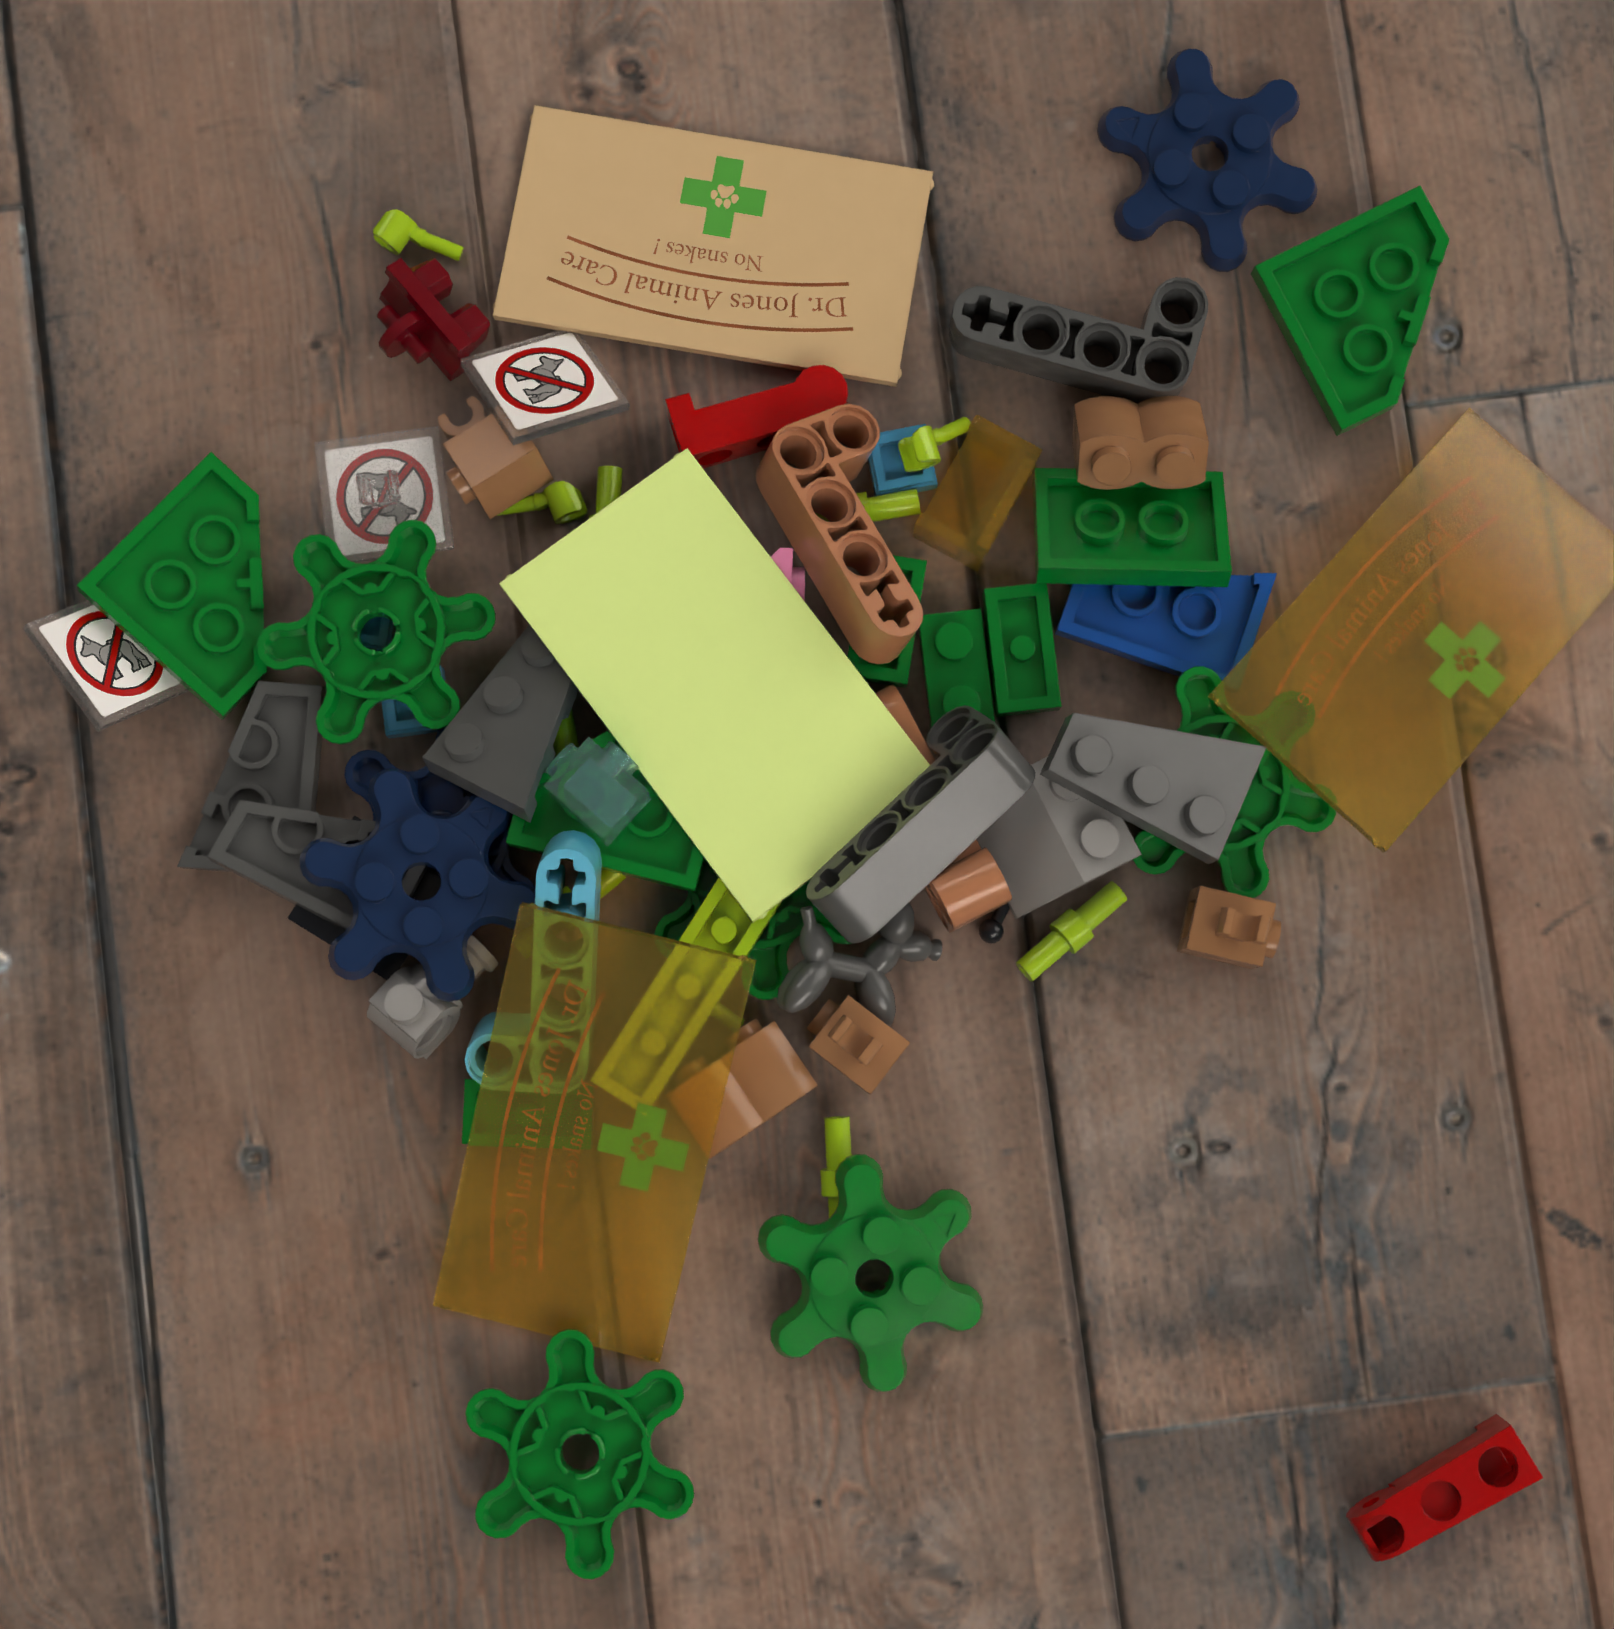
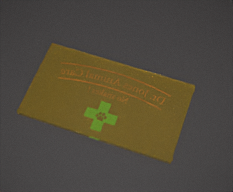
M1469 407L1208 697L1257 741L1267 747V750L1366 837L1374 847L1384 853L1614 589V534Z
M522 902L520 904L433 1306L555 1336L558 1332L566 1329L579 1330L589 1337L595 1347L660 1363L757 960L750 959L746 955L738 956L540 907L535 903L528 904Z

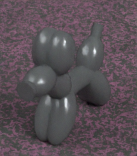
M909 902L878 931L881 937L870 944L863 957L834 952L829 933L822 924L816 921L813 907H803L800 909L804 926L800 931L799 945L805 959L797 963L786 974L778 988L777 1004L779 1008L784 1009L786 1012L795 1013L807 1008L819 998L829 983L830 978L853 981L857 1002L885 1024L891 1026L896 1013L895 995L885 974L893 969L899 957L910 962L924 961L927 957L937 961L942 954V942L940 939L930 940L926 933L920 930H913L914 911Z

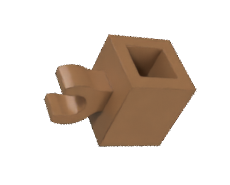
M471 396L466 399V402L473 416L467 424L455 426L445 413L438 417L439 426L448 441L443 443V446L456 465L445 473L466 505L477 498L488 517L492 519L554 479L525 429L517 430L502 407L488 415L482 403L477 398Z
M1198 886L1190 890L1177 952L1248 969L1263 967L1265 957H1274L1280 939L1281 921L1273 919L1276 903Z
M849 995L840 1006L829 998L806 1028L816 1036L809 1045V1048L870 1095L910 1044L909 1041Z

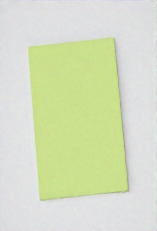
M688 448L681 453L675 454L673 459L519 570L507 575L505 580L499 583L752 922L766 917L769 910L810 881L824 864L930 766Z

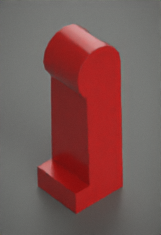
M814 365L803 370L795 382L697 410L694 408L690 393L665 399L667 416L679 453L688 448L704 469L768 449L777 431L782 427L833 407L847 404L848 386L843 375L835 368L826 365Z
M1493 1415L1475 1426V1433L1388 1484L1389 1487L1366 1496L1351 1507L1346 1517L1371 1559L1379 1562L1403 1554L1543 1479L1542 1474L1512 1425L1499 1415Z

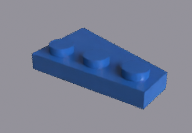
M1277 573L1231 575L1228 587L1071 584L1055 635L1176 676H1180L1185 670L1192 667H1207L1219 675L1223 683V692L1234 695L1239 690Z

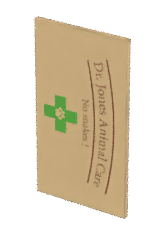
M534 105L533 113L530 116L531 125L497 297L492 307L494 320L803 371L814 365H826L835 368L846 379L897 387V382L902 376L900 364L929 194L934 187L933 171Z

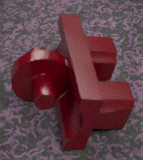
M399 258L388 265L385 270L389 281L380 293L379 298L385 307L378 312L377 318L387 330L380 338L379 348L390 358L407 351L417 364L430 357L444 375L452 381L465 372L470 353L486 340L490 322L475 304L467 303L452 314H449L440 304L441 300L451 294L453 283L449 273L436 258L411 268L402 258Z

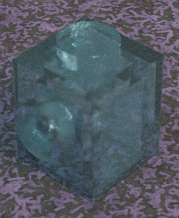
M590 737L579 748L570 743L552 760L546 770V773L551 776L544 784L549 795L607 847L651 800L648 789L632 776L639 768L638 765L611 741L603 749Z

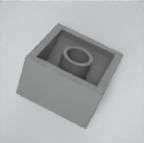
M1047 757L1031 764L1036 772L1035 779L1026 793L977 838L981 849L986 847L1007 882L1012 895V900L1008 904L1015 919L1142 855L1124 819L1040 775Z

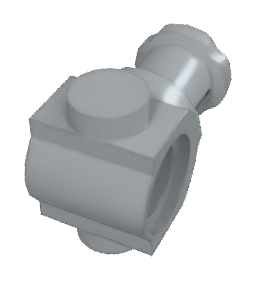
M471 935L468 939L466 950L468 959L474 969L476 980L484 970L492 972L498 966V962L485 946ZM416 963L413 967L408 966L397 970L368 1000L370 1005L367 1010V1018L414 1058L424 1057L427 1059L455 1028L463 1004L461 1000L447 1002L431 994L426 985L424 969L421 964Z

